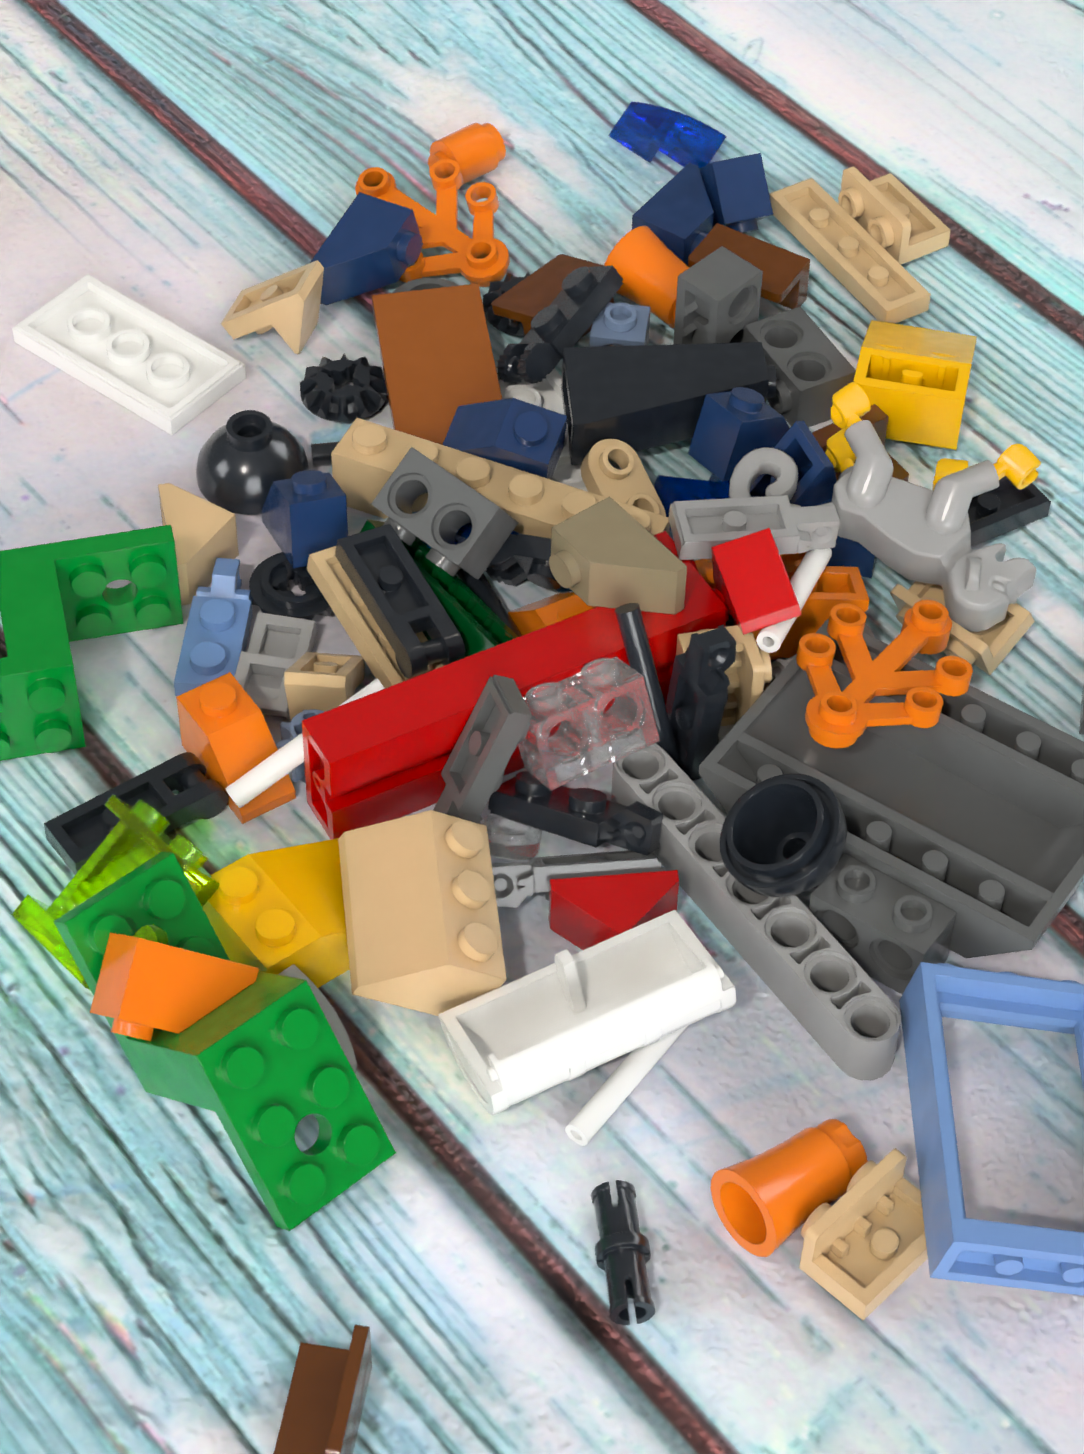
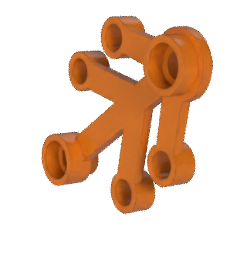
M441 159L430 168L431 181L436 191V215L399 191L394 177L383 168L371 167L360 174L355 185L357 195L361 192L412 209L422 237V249L445 247L452 252L424 257L423 253L420 252L418 259L414 262L415 264L407 267L400 277V281L406 283L423 277L461 273L471 284L478 283L479 287H489L490 282L501 281L504 278L510 263V256L506 245L494 238V213L498 210L499 201L496 189L492 184L478 182L471 185L466 191L465 197L468 209L474 216L473 238H470L458 230V190L463 184L460 166L455 160ZM445 175H451L448 178H441ZM488 198V199L485 200V201L476 202V201H478L479 199Z
M934 600L916 602L905 613L901 633L873 661L863 638L867 618L866 613L860 607L853 604L841 603L835 605L830 611L827 632L830 637L837 640L852 682L843 691H841L831 669L836 650L834 641L828 636L819 633L806 634L800 639L796 663L801 669L806 671L815 695L807 704L805 721L809 727L811 737L816 742L829 748L839 749L853 745L857 738L864 733L866 727L913 725L919 728L933 727L939 721L943 706V698L939 693L947 696H961L968 691L973 668L968 661L961 657L944 656L937 661L935 670L900 671L917 653L932 655L946 649L952 629V620L947 608L943 604ZM906 695L905 702L869 703L875 696Z

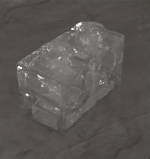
M617 657L591 661L583 666L580 673L557 683L539 684L531 688L526 693V696L523 697L532 714L529 731L525 739L518 743L523 764L530 774L550 790L660 741L643 675ZM615 698L611 708L604 713L607 704ZM561 722L557 732L548 738L552 728Z

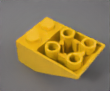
M876 320L870 321L861 346L854 382L864 390L871 405L876 404L889 416L886 439L957 449L977 336Z

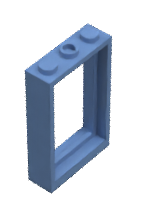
M920 962L899 1003L930 1278L1084 1296V1232L966 1218L942 1017L1074 1034L1084 1091V984L1072 980L1057 981L1020 976L1012 972H991L961 968L948 963L932 964Z

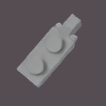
M788 495L674 501L673 504H670L668 518L680 560L712 558L711 547L767 528L771 530L780 555L800 554L816 549L834 548L840 526L835 505L801 507L800 505L790 504Z

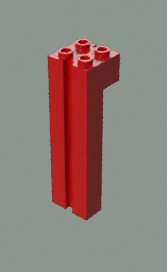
M666 531L653 535L679 559L675 542ZM694 559L681 560L687 566L685 601L682 611L675 615L641 611L665 705L676 656L677 635L696 632L702 629H715L720 625L725 626V623L729 620V610L722 593L717 588H711L698 572ZM595 607L302 720L307 803L329 838L337 839L346 831L401 818L436 804L446 786L441 772L489 677H493V675L513 678L532 714L529 731L525 739L516 746L504 770V776L644 720L615 613L616 608Z

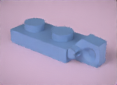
M217 558L212 573L211 587L198 586L196 596H193L174 679L175 696H179L229 672L235 676L241 651H246L253 617L251 590L241 589L242 579H240L239 575L240 559Z

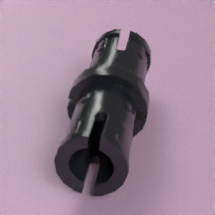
M615 1180L618 1206L614 1207L608 1181L596 1186L591 1193L600 1240L595 1244L596 1262L598 1267L605 1271L610 1319L619 1325H630L628 1298H632L637 1324L649 1320L655 1314V1305L651 1297L645 1265L651 1257L649 1240L640 1233L634 1186L626 1181Z

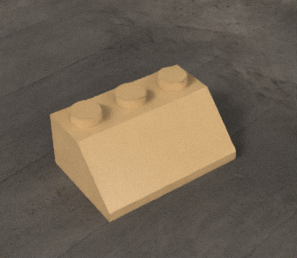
M429 810L346 831L341 835L338 843L352 995L439 1016L438 1014L502 986L507 977L487 826Z

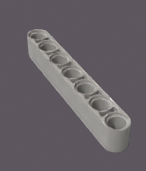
M634 740L620 746L613 756L611 801L625 806L638 801L663 813L659 848L653 851L660 859L661 865L666 871L678 870L680 887L844 1073L858 1080H875L888 1073L894 1062L901 1025L900 1012L895 1004L796 895L785 897L763 896L749 890L730 874L723 863L720 853V834L725 816L663 748L656 743L646 740Z

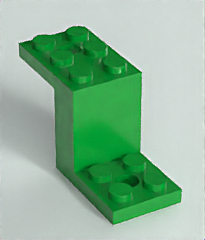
M171 525L0 551V613L8 656L0 658V761L86 747L69 642L184 624L175 540ZM116 580L131 581L128 585L121 588L106 587L109 583Z
M160 852L53 921L93 996L110 933L134 937L140 928L148 925L154 930L158 943L230 961L173 852ZM258 971L256 982L180 1034L154 1028L152 1040L147 1041L114 1033L147 1093L216 1112L276 1226L281 1229L291 1231L396 1153L307 980ZM105 1016L110 1027L112 1028L114 1018ZM313 1114L319 1125L317 1140L309 1149L300 1151L295 1142L296 1127L302 1118Z

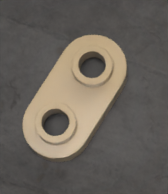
M604 439L597 442L590 449L581 464V477L588 492L606 498L610 496L613 500L666 517L664 506L639 456L631 446L617 439ZM608 459L617 463L621 470L612 467Z

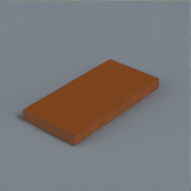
M478 283L372 295V308L394 430L443 445L458 406L502 399Z

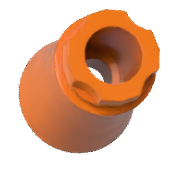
M637 227L620 239L610 252L604 266H614L623 278V285L616 292L617 294L630 299L640 306L651 307V313L674 328L678 275L690 267L669 250L649 227Z
M828 1119L815 1128H805L783 1143L751 1159L716 1171L711 1179L712 1200L723 1225L737 1243L753 1255L767 1257L796 1229L803 1225L818 1206L826 1202L831 1204L847 1193V1187L852 1177L868 1162L867 1154L861 1141L850 1132L845 1123L837 1119Z

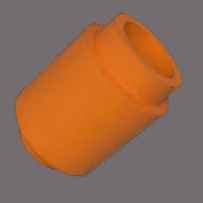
M472 123L433 142L430 147L428 166L430 169L435 162L441 159L455 160L460 166L463 178L462 185L495 170L499 161L505 157V144L501 134L492 124L484 123L481 125L479 123ZM445 175L441 178H448L451 175Z

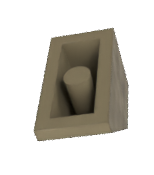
M610 496L552 527L551 556L549 558L551 572L562 587L570 588L588 606L618 608L627 603H638L641 611L673 615L684 609L687 566Z

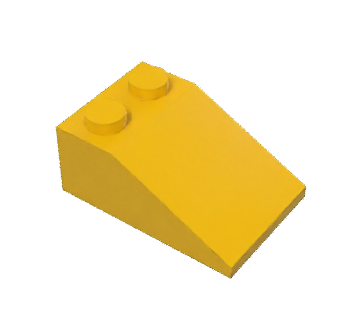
M339 838L247 854L194 884L195 895L230 961L257 967L261 972L277 975L294 964L317 988L350 970Z

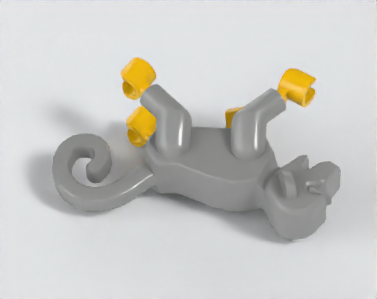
M851 382L834 393L832 397L833 405L830 411L831 419L835 425L842 429L828 438L825 454L833 464L835 472L841 471V474L838 477L839 480L834 484L832 501L817 506L835 505L840 520L837 536L859 542L885 565L908 580L941 585L943 587L945 607L949 612L951 620L967 631L979 632L987 630L1003 621L1008 605L1016 604L1018 597L1033 586L1036 567L1025 558H1012L1003 562L1006 545L1002 543L973 550L971 548L968 509L973 497L998 488L999 480L1005 476L1017 489L1027 487L1038 477L1036 468L1041 465V461L1026 446L1018 443L1008 447L994 464L989 460H985L968 467L967 460L943 458L937 462L933 488L931 490L892 477L894 471L892 460L872 423L869 420L860 419L871 409L869 398L864 390L857 383ZM763 447L747 453L734 468L730 478L729 498L751 497L750 488L757 477L761 474H770L776 478V481L768 485L765 496L788 495L790 501L796 492L798 468L794 459L786 452L776 448Z

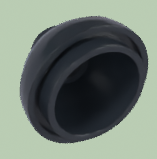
M245 410L232 415L228 419L227 424L216 430L203 445L198 455L196 478L199 490L209 502L232 513L257 515L261 514L273 481L291 479L295 473L309 470V464L302 444L286 428L272 422L266 414L260 411Z
M782 774L768 778L745 792L726 816L720 834V853L723 863L740 884L757 894L769 897L801 894L816 888L836 867L846 843V818L838 798L819 779L805 774Z

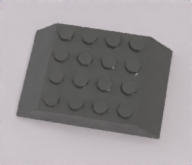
M828 618L816 633L828 636L836 645L831 669L841 691H843L852 682L837 640L830 637L827 632ZM863 632V638L873 661L888 644ZM795 656L699 765L700 776L727 813H729L736 801L750 788L774 776L805 774L825 783L838 798L846 818L847 838L841 856L846 853L956 911L957 914L949 950L964 958L1032 950L1084 880V742L970 685L968 691L961 696H947L939 693L943 698V706L939 721L933 727L919 728L913 725L866 727L864 733L857 738L853 745L839 749L829 748L816 742L809 733V727L805 721V711L808 702L815 695L806 671L798 666ZM913 657L900 671L935 670V668ZM906 695L875 696L869 703L905 702Z

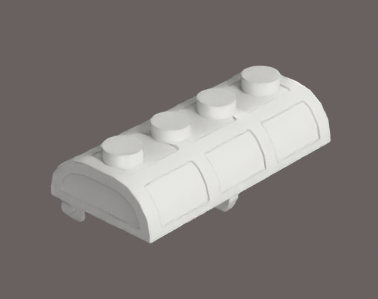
M673 910L576 954L571 955L568 949L555 954V963L438 1015L445 1037L460 1070L483 1107L493 1116L508 1109L509 1106L564 1081L577 1078L595 1067L639 1047L652 1044L660 1040L661 1037L714 1013H720L733 1007L736 1003V990L734 984L676 910Z

